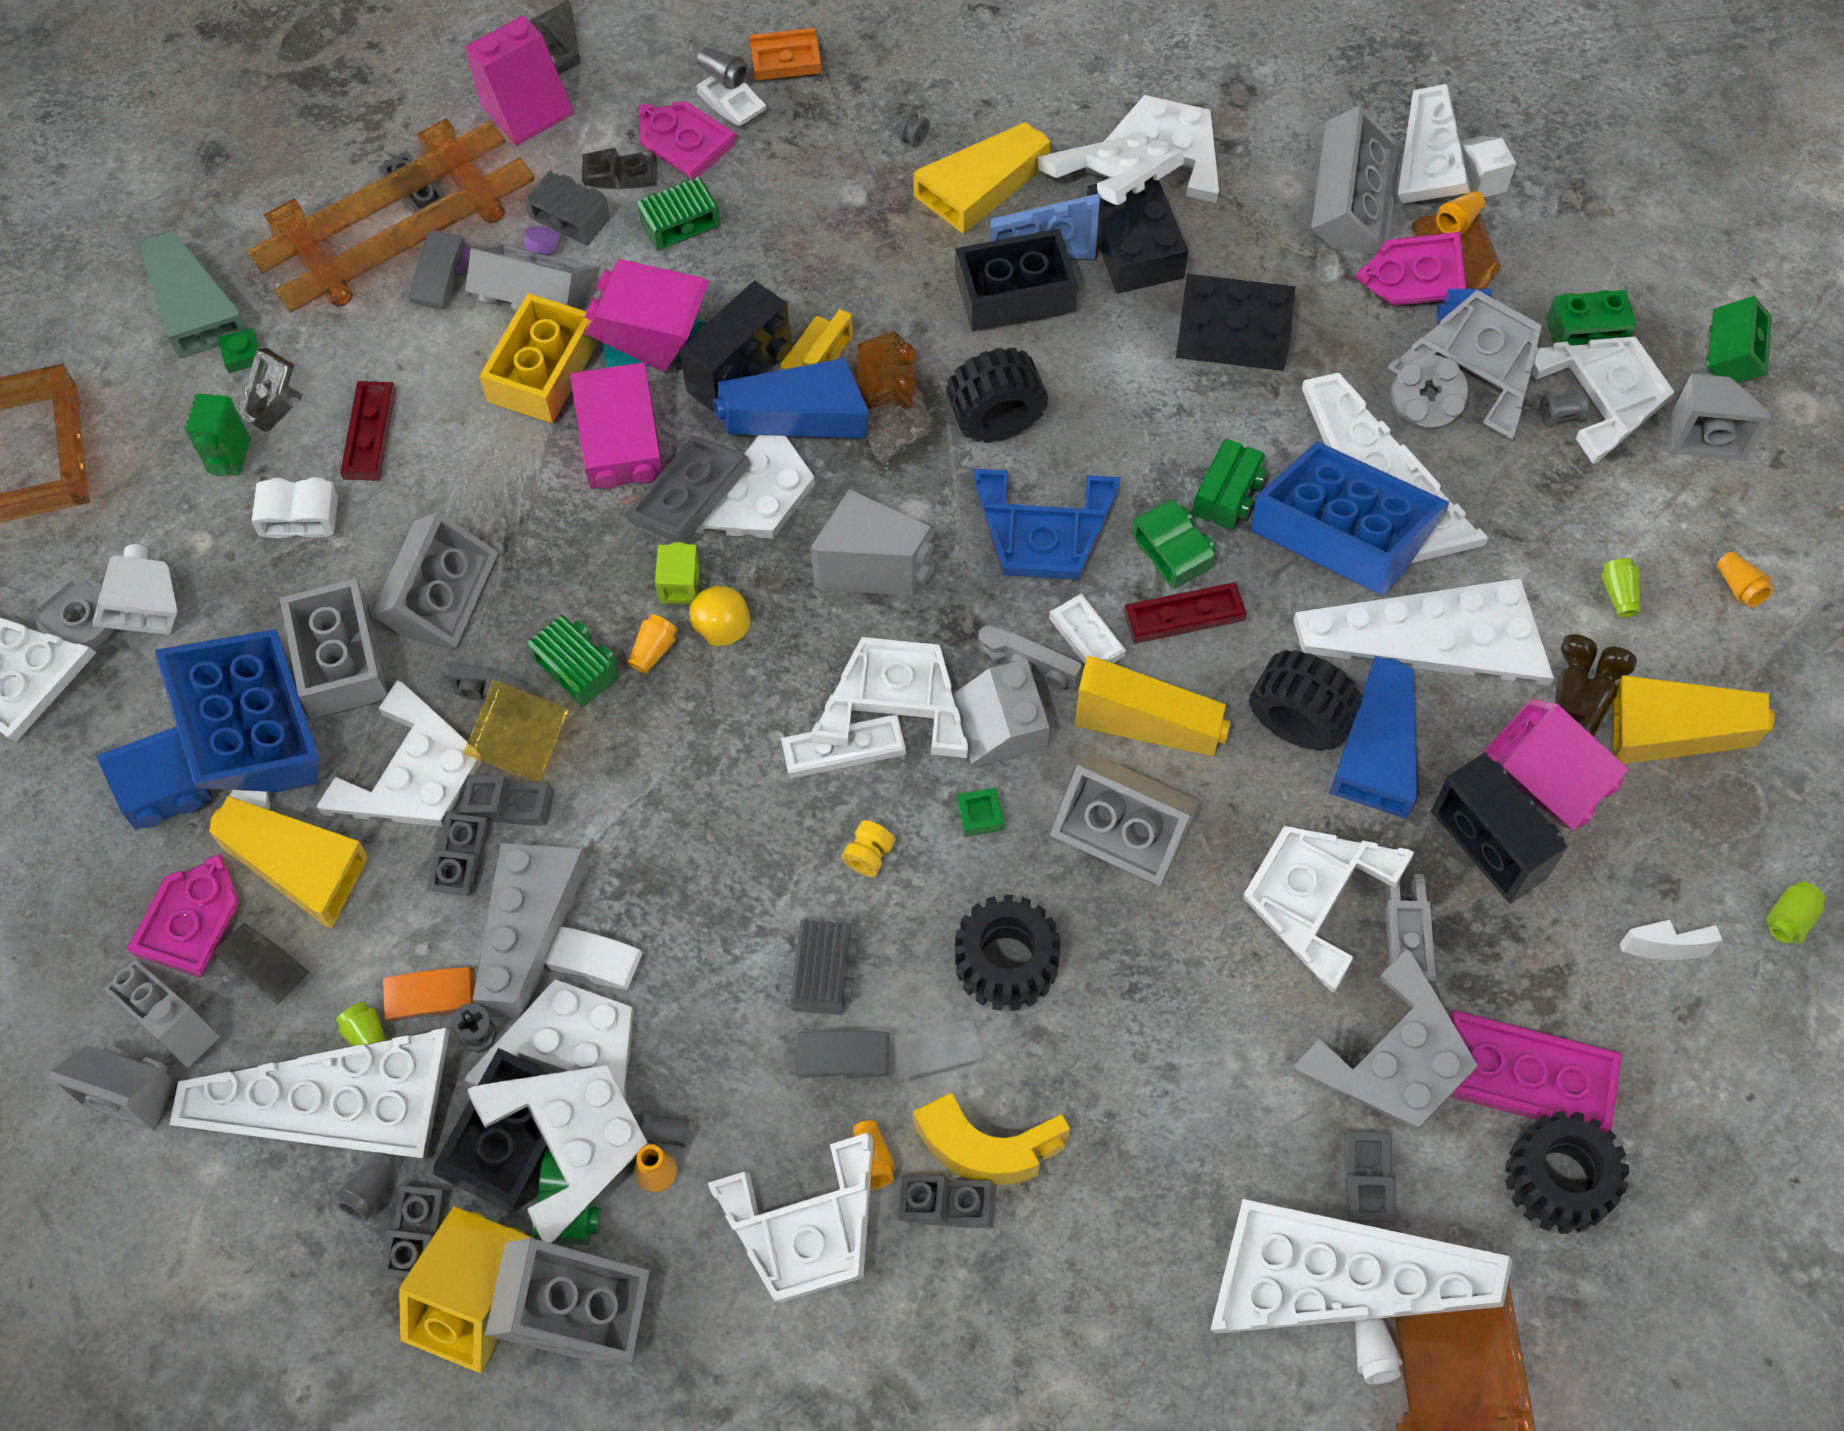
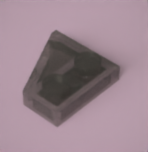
M569 0L530 20V23L543 36L558 75L581 63L573 11Z

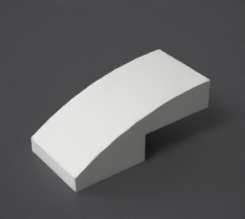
M710 76L697 85V94L718 114L739 127L766 110L765 103L746 83L741 84L735 89H727Z
M1666 920L1630 929L1619 945L1622 952L1639 957L1683 960L1710 956L1723 940L1716 925L1677 935L1671 920Z
M560 926L544 964L552 971L584 976L596 985L627 990L643 952L638 948L613 939Z

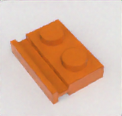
M815 27L749 35L755 81L822 73Z

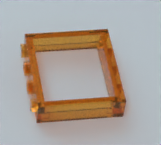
M64 363L0 377V410L52 399L61 480L0 493V523L90 503L77 385Z

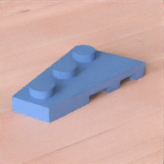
M1090 195L993 218L990 224V241L1060 228L1070 259H1095L1100 195Z

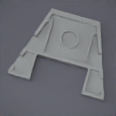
M1476 290L1443 318L1438 326L1425 337H1421L1416 341L1412 348L1399 359L1396 358L1387 369L1397 376L1405 364L1423 355H1440L1444 358L1455 360L1458 366L1503 390L1484 419L1483 425L1513 441L1516 437L1543 327L1538 322Z
M1406 948L1380 976L1381 981L1412 1007L1402 1020L1354 1069L1348 1066L1324 1042L1318 1039L1293 1065V1070L1299 1075L1316 1080L1333 1091L1350 1096L1366 1104L1367 1107L1418 1130L1475 1071L1478 1065L1413 954Z

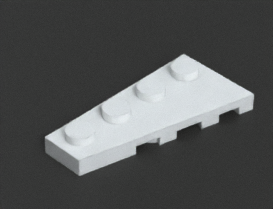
M1447 84L1413 90L1398 188V197L1401 204L1470 193L1451 94Z

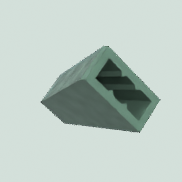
M173 231L138 241L168 338L179 359L219 347L218 337L247 329L235 305Z

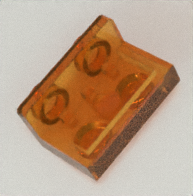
M896 331L858 343L856 384L867 409L894 400L904 410L912 408V397L915 391L913 363H915L916 355L912 345L906 342Z

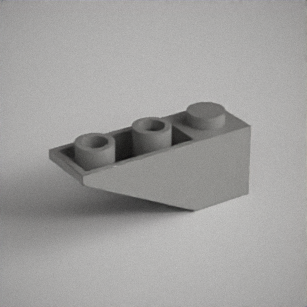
M136 959L128 967L119 971L113 981L104 988L117 1003L187 1068L220 1038L190 1006Z

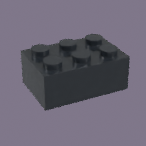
M1153 176L1144 181L1145 189L1138 193H1133V190H1130L1126 193V201L1119 205L1100 198L1096 242L1117 294L1184 279L1188 249L1159 180H1153ZM1097 184L1088 185L1087 196L1098 194Z
M1060 228L955 248V277L971 331L1076 311L1078 282Z
M1187 274L1175 358L1284 371L1290 346L1296 286Z
M754 280L679 348L687 393L714 412L713 399L717 398L718 382L766 373L774 363L783 360L792 348L787 302Z
M1486 752L1446 778L1431 809V813L1509 904L1547 880L1568 847L1559 829L1546 822L1536 810L1533 800L1526 793L1520 792L1510 781L1505 768L1500 763L1493 761Z
M498 1047L478 1085L550 1073ZM470 1099L433 1166V1175L512 1214L545 1151V1147L548 1145L528 1107L485 1128Z

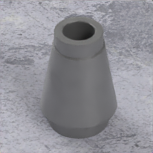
M705 47L697 57V65L727 89L737 88L745 83L748 77L749 67L740 56Z
M374 1152L371 1158L338 1190L340 1196L336 1201L337 1207L348 1216L359 1221H366L370 1214H376L392 1172L396 1167L394 1161L384 1154Z

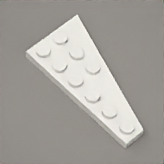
M1340 373L1304 380L1302 390L1325 445L1449 501L1447 510L1412 563L1486 545L1487 535L1480 528L1476 530L1465 518L1466 512L1458 503L1453 505L1441 492L1439 482L1404 444L1400 446L1390 435V428L1383 421L1378 422L1365 408L1366 402Z
M1521 578L1296 612L1294 616V624L1302 652L1307 654L1311 653L1313 655L1350 659L1353 656L1372 659L1375 656L1384 659L1393 658L1402 663L1412 664V668L1474 676L1477 672L1500 675L1501 680L1515 681L1516 678L1536 680V684L1551 686L1554 680Z
M0 618V732L12 741L17 742L97 652L88 646L78 643L74 644L62 640L60 637L28 629L24 625Z
M442 1028L414 1036L407 1035L392 1038L389 1041L369 1045L362 1044L298 1057L294 1060L258 1065L255 1068L235 1072L228 1071L179 1081L169 1125L427 1159L450 1029Z
M1243 1199L1211 1331L1219 1334L1503 1307L1512 1259L1510 1256Z

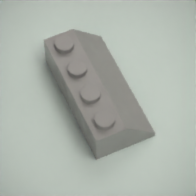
M1361 105L1326 121L1311 229L1333 249L1376 255L1379 248L1387 240H1390L1400 145Z

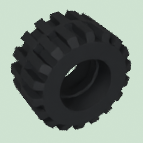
M1002 347L995 348L989 352L984 351L976 357L969 358L965 361L964 365L958 366L954 370L955 374L949 377L947 381L948 386L946 387L947 397L958 426L966 438H971L972 441L976 442L984 440V443L1006 440L1009 437L1021 434L1025 429H1029L1034 425L1035 421L1043 416V411L1047 409L1048 396L1031 356H1028L1027 352L1023 350L1017 351V348L1011 347L1003 350Z
M1283 650L1279 654L1275 653L1249 696L1251 711L1263 726L1293 745L1316 751L1331 750L1339 745L1362 701L1360 700V691L1355 688L1356 684L1340 668L1316 655L1298 650H1293L1292 652Z
M1004 895V901L997 902L995 896L987 898L985 907L977 903L971 908V917L966 914L960 922V930L956 932L955 965L958 980L963 981V989L968 995L976 993V1002L984 1006L987 1000L993 1002V1010L1001 1011L1002 1005H1010V1011H1016L1020 1009V1003L1024 1001L1028 1007L1036 1004L1037 995L1044 997L1049 992L1050 983L1054 984L1057 977L1061 952L1060 934L1055 933L1056 923L1053 918L1045 919L1046 910L1040 905L1035 909L1030 907V899L1022 897L1021 902H1014L1013 895ZM1011 938L1023 943L1030 950L1032 956L1025 964L1019 967L1001 968L988 961L983 954V950L988 944L997 939Z
M1565 1111L1555 1112L1550 1119L1545 1115L1539 1118L1534 1125H1530L1513 1145L1509 1152L1511 1157L1505 1165V1172L1511 1174L1505 1182L1507 1190L1515 1189L1516 1194L1511 1200L1516 1208L1523 1204L1527 1209L1523 1216L1530 1222L1537 1217L1541 1220L1540 1228L1547 1231L1556 1225L1560 1234H1569L1574 1228L1579 1233L1586 1231L1592 1225L1598 1224L1620 1203V1197L1626 1192L1629 1184L1624 1181L1630 1174L1629 1164L1621 1163V1160L1626 1156L1623 1146H1614L1613 1141L1616 1139V1135L1611 1130L1605 1134L1599 1129L1602 1124L1600 1121L1593 1118L1589 1123L1585 1122L1584 1114L1574 1112L1569 1118H1567ZM1561 1153L1577 1161L1586 1174L1587 1191L1573 1193L1556 1185L1546 1170L1545 1155Z

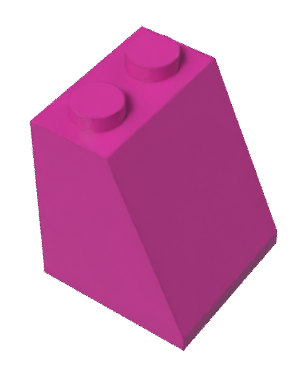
M524 15L465 46L480 105L516 146L573 115L572 107L543 36Z
M618 259L612 270L610 271L605 268L599 278L596 289L600 290L601 294L598 299L593 297L587 307L584 318L588 319L589 323L584 334L665 372L679 352V348L688 339L709 280Z
M645 362L570 373L584 467L590 489H609L616 485L635 482L648 483L655 480L663 471L654 405Z
M1531 698L1481 753L1486 752L1493 761L1500 763L1507 771L1510 781L1520 792L1526 793L1539 809L1560 826L1573 831L1577 827L1584 826L1592 819L1595 814L1594 808L1604 797L1611 796L1620 788L1623 783L1622 777L1629 770L1558 704Z

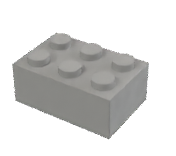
M357 578L279 598L298 696L311 719L382 701L386 698L388 693L369 605Z
M533 1238L506 1242L485 1335L603 1365L632 1363L650 1270Z

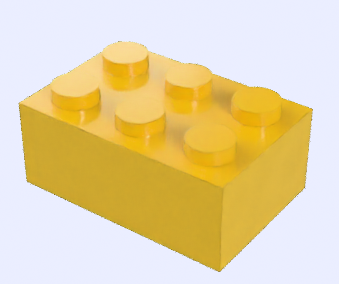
M527 293L479 375L487 402L553 424L572 391L570 373L583 371L599 343V340L584 334L589 320L584 318L586 311Z

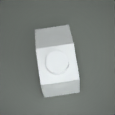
M1479 136L1460 141L1470 191H1478L1483 197L1507 192L1516 162L1503 138Z

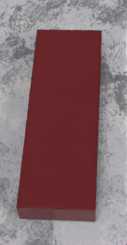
M357 381L340 470L343 480L380 481L396 394L394 382Z
M1236 582L1124 605L1125 618L1134 644L1243 622L1247 616Z

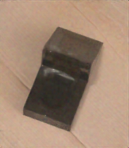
M268 348L257 349L238 415L262 431H270L302 397L301 393L288 386L295 365Z

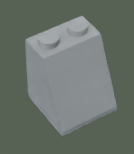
M850 489L810 547L814 586L825 591L913 596L920 584L925 585L929 581L934 570V564L931 563V555L934 549V544L931 543V526Z

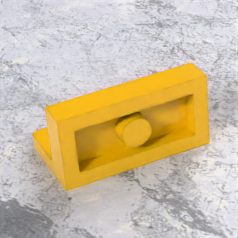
M839 309L831 321L816 316L780 364L781 370L838 359L853 338L852 314Z

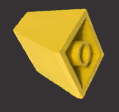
M453 1206L399 1287L400 1341L481 1374L498 1338L486 1336L485 1332L505 1243L533 1237L526 1235L518 1228H508L490 1221L477 1212H468Z

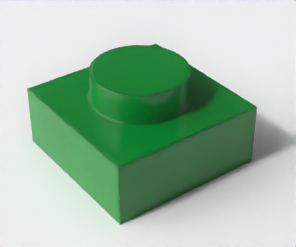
M254 328L218 337L224 365L228 373L264 364L258 336Z
M996 787L956 794L964 837L1004 830V820Z

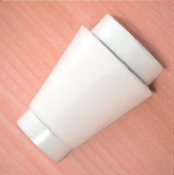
M1382 1318L1355 1321L1357 1371L1363 1374L1365 1382L1368 1384H1383L1398 1379L1401 1376L1399 1367L1403 1364V1361Z

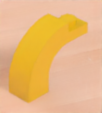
M952 1092L913 1111V1124L926 1148L935 1159L960 1177L968 1180H992L995 1185L1016 1184L1038 1176L1040 1163L1036 1157L1041 1155L1042 1159H1048L1061 1152L1066 1147L1064 1143L1068 1141L1070 1132L1063 1115L1060 1114L1018 1136L997 1138L986 1135L968 1122Z

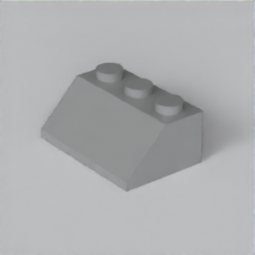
M495 243L471 248L465 291L478 294V300L488 303H499V300L511 302L510 307L516 310L519 309L527 293L580 309L596 276L597 266L548 254H536L527 249L508 244Z
M439 511L415 520L370 616L401 636L450 649L456 648L498 555V551Z
M1089 752L1077 764L1050 836L1161 886L1187 836L1200 801Z

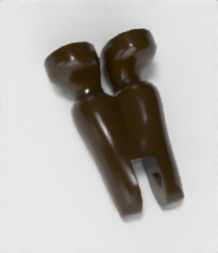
M1567 635L1563 639L1560 648L1569 667L1564 669L1558 677L1554 703L1563 708L1573 719L1581 723L1585 730L1595 737L1604 716L1617 696L1615 681L1621 679L1623 675L1628 676L1635 670L1637 658L1632 652L1624 648L1607 647L1601 653L1595 677L1589 679L1587 676L1598 652L1597 644L1592 639L1583 635Z

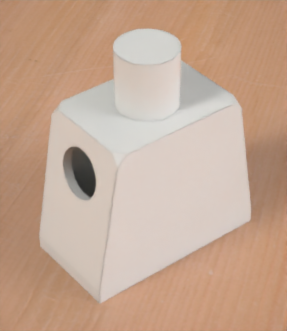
M138 544L129 545L124 549V556L114 555L109 559L93 619V626L170 635L177 615V606L168 565L163 561L148 560V549Z

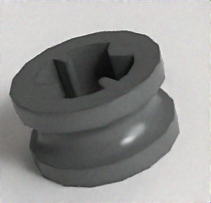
M915 112L908 113L900 126L899 139L903 142L909 140V144L913 147L920 146L928 133L929 119L925 117L919 119V115Z

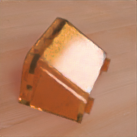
M1509 1281L1503 1307L1390 1317L1396 1323L1409 1412L1403 1413L1402 1422L1396 1424V1431H1536Z

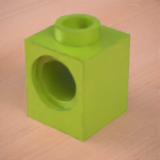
M683 542L658 545L655 587L659 604H691L698 595L700 562L696 545H688Z

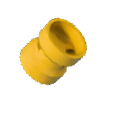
M862 820L855 830L856 838L854 842L849 843L841 854V859L854 871L868 877H875L882 867L881 859L883 855L891 851L896 839L883 826L872 821Z

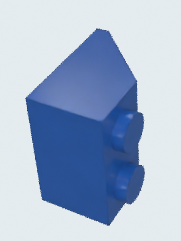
M176 726L96 755L121 813L135 830L154 827L164 819L180 813L194 812L200 809L202 805L213 802L210 789L194 787Z

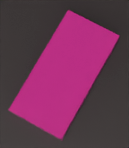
M1456 1010L1451 1011L1449 1017L1478 1066L1450 1097L1536 1120L1545 1115L1550 1119L1555 1112L1565 1111L1567 1118L1574 1112L1584 1114L1585 1122L1589 1123L1593 1118L1600 1121L1602 1124L1599 1129L1605 1134L1612 1129L1622 1053Z

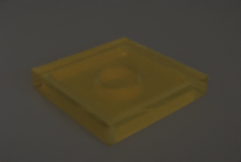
M493 679L463 754L533 782H540L569 709Z

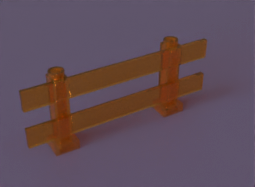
M445 118L417 133L423 154L422 157L308 218H305L302 207L295 198L263 214L272 237L247 249L246 252L261 274L294 256H297L307 269L306 273L274 289L290 313L323 295H326L332 305L341 307L348 304L353 297L347 282L424 241L429 230L441 232L475 212H478L485 222L496 223L501 220L505 214V209L502 207L500 199L536 180L535 175L519 157L482 177L471 161L505 144V137L490 120L456 138L454 126ZM447 174L459 188L456 192L331 259L328 258L319 246L320 242Z

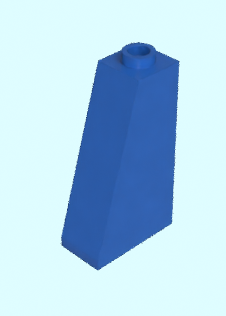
M845 358L726 380L725 382L721 381L718 382L717 398L713 399L715 417L718 421H723L727 434L837 438L866 437L869 411Z
M1375 656L1360 698L1362 702L1355 714L1329 794L1407 819L1417 796L1414 668L1403 665L1402 662L1393 658L1384 659Z

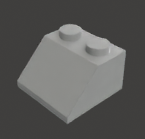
M1691 374L1669 417L1670 453L1746 461L1771 419L1770 411L1730 377L1714 376L1712 374Z
M1028 659L989 668L952 694L955 707L958 708L963 735L968 743L967 755L971 767L1048 749L1050 727Z
M86 1045L51 1070L47 1077L48 1081L77 1105L152 1131L155 1130L177 1086V1083L166 1073L168 1067L150 1058H143L141 1063L128 1059L130 1054L111 1045H105L103 1050Z

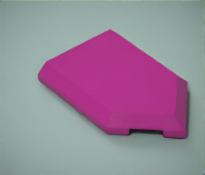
M687 101L672 102L673 106L653 107L652 104L638 105L641 146L691 179H696L697 176L700 177L734 146L737 139L735 132Z
M1461 232L1387 240L1379 248L1374 258L1367 265L1363 266L1354 275V278L1393 306L1444 301L1448 289H1466Z
M221 853L206 859L202 865L185 872L180 870L164 878L126 949L129 953L195 977H203L240 905Z

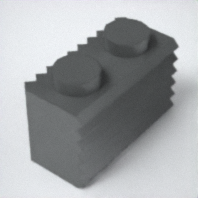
M552 170L546 173L525 198L529 218L585 245L590 244V241L594 239V236H597L598 231H601L602 226H605L606 221L610 219L607 199L599 190L595 188L588 189L581 184L577 185L570 176L565 174L559 176L558 173L554 174Z
M800 920L790 999L793 1011L843 1015L844 1002L852 1003L854 978L847 977L849 963L857 962L858 938H852L850 924Z

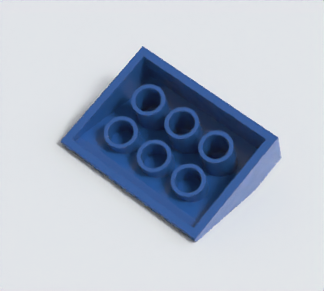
M1317 441L1256 496L1251 531L1369 590L1384 595L1404 575L1447 510L1449 501Z
M277 629L155 650L157 664L195 788L280 792L317 784L319 756Z

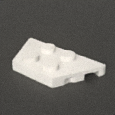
M758 435L744 453V455L748 456L752 465L695 531L696 533H704V529L726 530V535L731 536L750 534L758 538H775L815 485L813 474L786 436Z

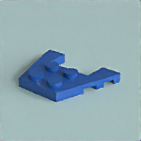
M974 469V484L1002 575L1079 580L1119 492L1121 477L1087 475L1085 508L1006 504L1008 471Z

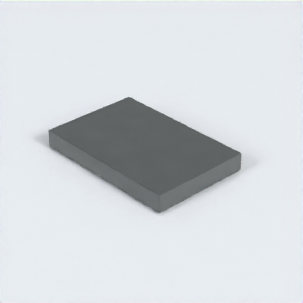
M693 435L625 515L629 522L672 541L686 543L752 464L748 456Z

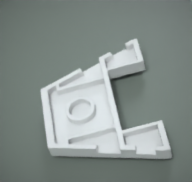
M1144 95L1105 141L1123 138L1135 132H1144L1151 138L1167 141L1169 145L1182 149L1184 164L1181 166L1193 169L1187 186L1186 196L1217 203L1219 184L1211 111ZM1086 167V173L1111 178Z
M1135 132L1123 138L1037 157L1039 171L1055 178L1085 167L1111 177L1097 183V190L1100 198L1115 205L1126 201V193L1130 190H1133V193H1138L1145 189L1144 181L1152 176L1153 180H1159L1184 164L1182 149L1169 145L1167 141L1151 138L1144 132Z
M1636 337L1589 340L1587 345L1570 346L1568 342H1557L1552 347L1537 349L1532 369L1534 378L1537 380L1570 368L1605 419V421L1579 430L1576 440L1593 464L1598 463L1667 404L1674 394V390Z
M862 637L841 675L839 685L827 701L822 717L818 723L816 722L812 730V743L848 746L851 712L853 710L933 718L931 755L967 758L968 743L963 735L958 708L955 707L951 693V683L940 645Z
M397 680L379 707L382 716L408 726L411 730L373 791L369 792L335 777L316 807L321 814L326 816H335V813L353 815L357 819L369 820L370 817L390 818L393 822L444 827L446 813L453 812L464 794L467 777L475 776L483 763V758L474 747L404 683Z
M1284 826L1246 889L1244 900L1330 991L1335 993L1351 966L1354 957L1318 938L1316 935L1356 868L1395 888L1412 860L1414 852L1405 848H1398L1396 850L1377 846L1378 843L1367 841L1359 843L1338 839L1336 835Z
M555 979L473 1067L464 1081L471 1087L477 1086L499 1047L519 1058H524L559 1072L607 1065L625 1099L627 1064H629L634 1011L631 1006Z
M607 1065L478 1085L469 1088L467 1091L485 1128L528 1107L569 1187L533 1205L527 1210L544 1242L552 1244L596 1196L636 1157L638 1151L647 1144Z
M865 1133L830 1144L840 1186L839 1190L760 1215L749 1173L744 1171L708 1183L709 1190L721 1204L726 1213V1219L742 1240L748 1251V1257L775 1302L782 1303L864 1277L873 1155L872 1135Z

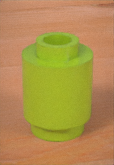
M1804 881L1796 882L1794 886L1787 887L1765 918L1770 934L1783 943H1802L1825 911L1826 897L1824 893L1816 886Z

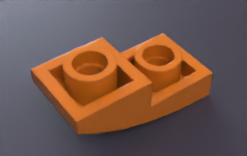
M474 968L438 969L383 978L385 1020L395 1022L430 1014L445 1016L454 1014L462 1005L474 1003Z

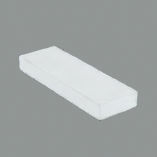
M897 714L850 724L848 746L812 743V732L781 738L789 779L906 755V748Z

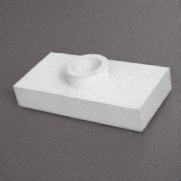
M1082 593L1050 611L1049 619L1084 664L1087 655L1111 663H1115L1125 657L1126 649Z

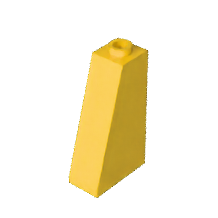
M1024 122L913 173L914 197L962 234H965L1040 172L1037 157L1050 154L1051 140L1043 132L1034 129Z
M1087 655L1078 691L1075 727L1214 757L1217 743L1226 744L1230 721L1223 719L1226 704Z
M1623 675L1617 684V696L1612 704L1611 753L1622 764L1757 747L1766 733H1770L1774 726L1775 713L1773 709H1769V693Z
M227 796L222 807L214 812L210 821V829L208 830L222 849L322 925L331 929L369 858L361 843L357 840Z

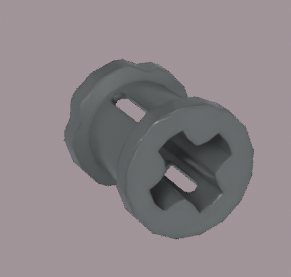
M1575 389L1570 394L1559 396L1544 394L1540 399V414L1546 427H1554L1557 425V422L1572 419L1584 421L1588 417V400L1582 389Z
M468 1003L459 1007L452 1016V1030L467 1051L481 1053L493 1046L497 1030L489 1017V1013L483 1006L476 1003ZM477 1024L479 1030L472 1033L469 1028L472 1025Z

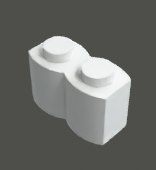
M311 477L295 483L283 478H271L270 480L256 483L252 524L258 536L287 538L295 535L302 537H328L334 535L338 495L333 482L319 477Z

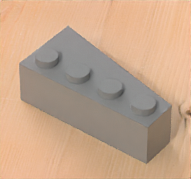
M500 844L473 995L474 1003L483 1006L489 1013V1017L519 1019L529 1008L545 972L544 961L560 926L562 927L567 913L571 912L576 901L575 895L582 880H585L589 871V865L582 848Z

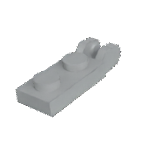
M985 625V627H981L982 629L979 630V649L985 658L989 657V660L995 663L1003 660L1013 663L1028 659L1031 672L1044 677V680L1049 685L1061 690L1068 688L1075 692L1080 686L1082 678V665L1080 662L1013 632L1010 633L999 627L995 628V625Z
M1414 874L1410 883L1412 901L1401 900L1400 881L1395 888L1387 883L1385 885L1389 965L1407 948L1413 954L1430 985H1434L1436 969L1430 901H1427L1424 875Z

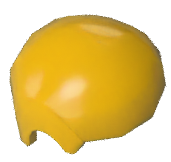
M711 586L698 593L690 604L689 620L694 631L701 634L712 646L733 644L743 638L751 626L750 611L744 598L731 587Z

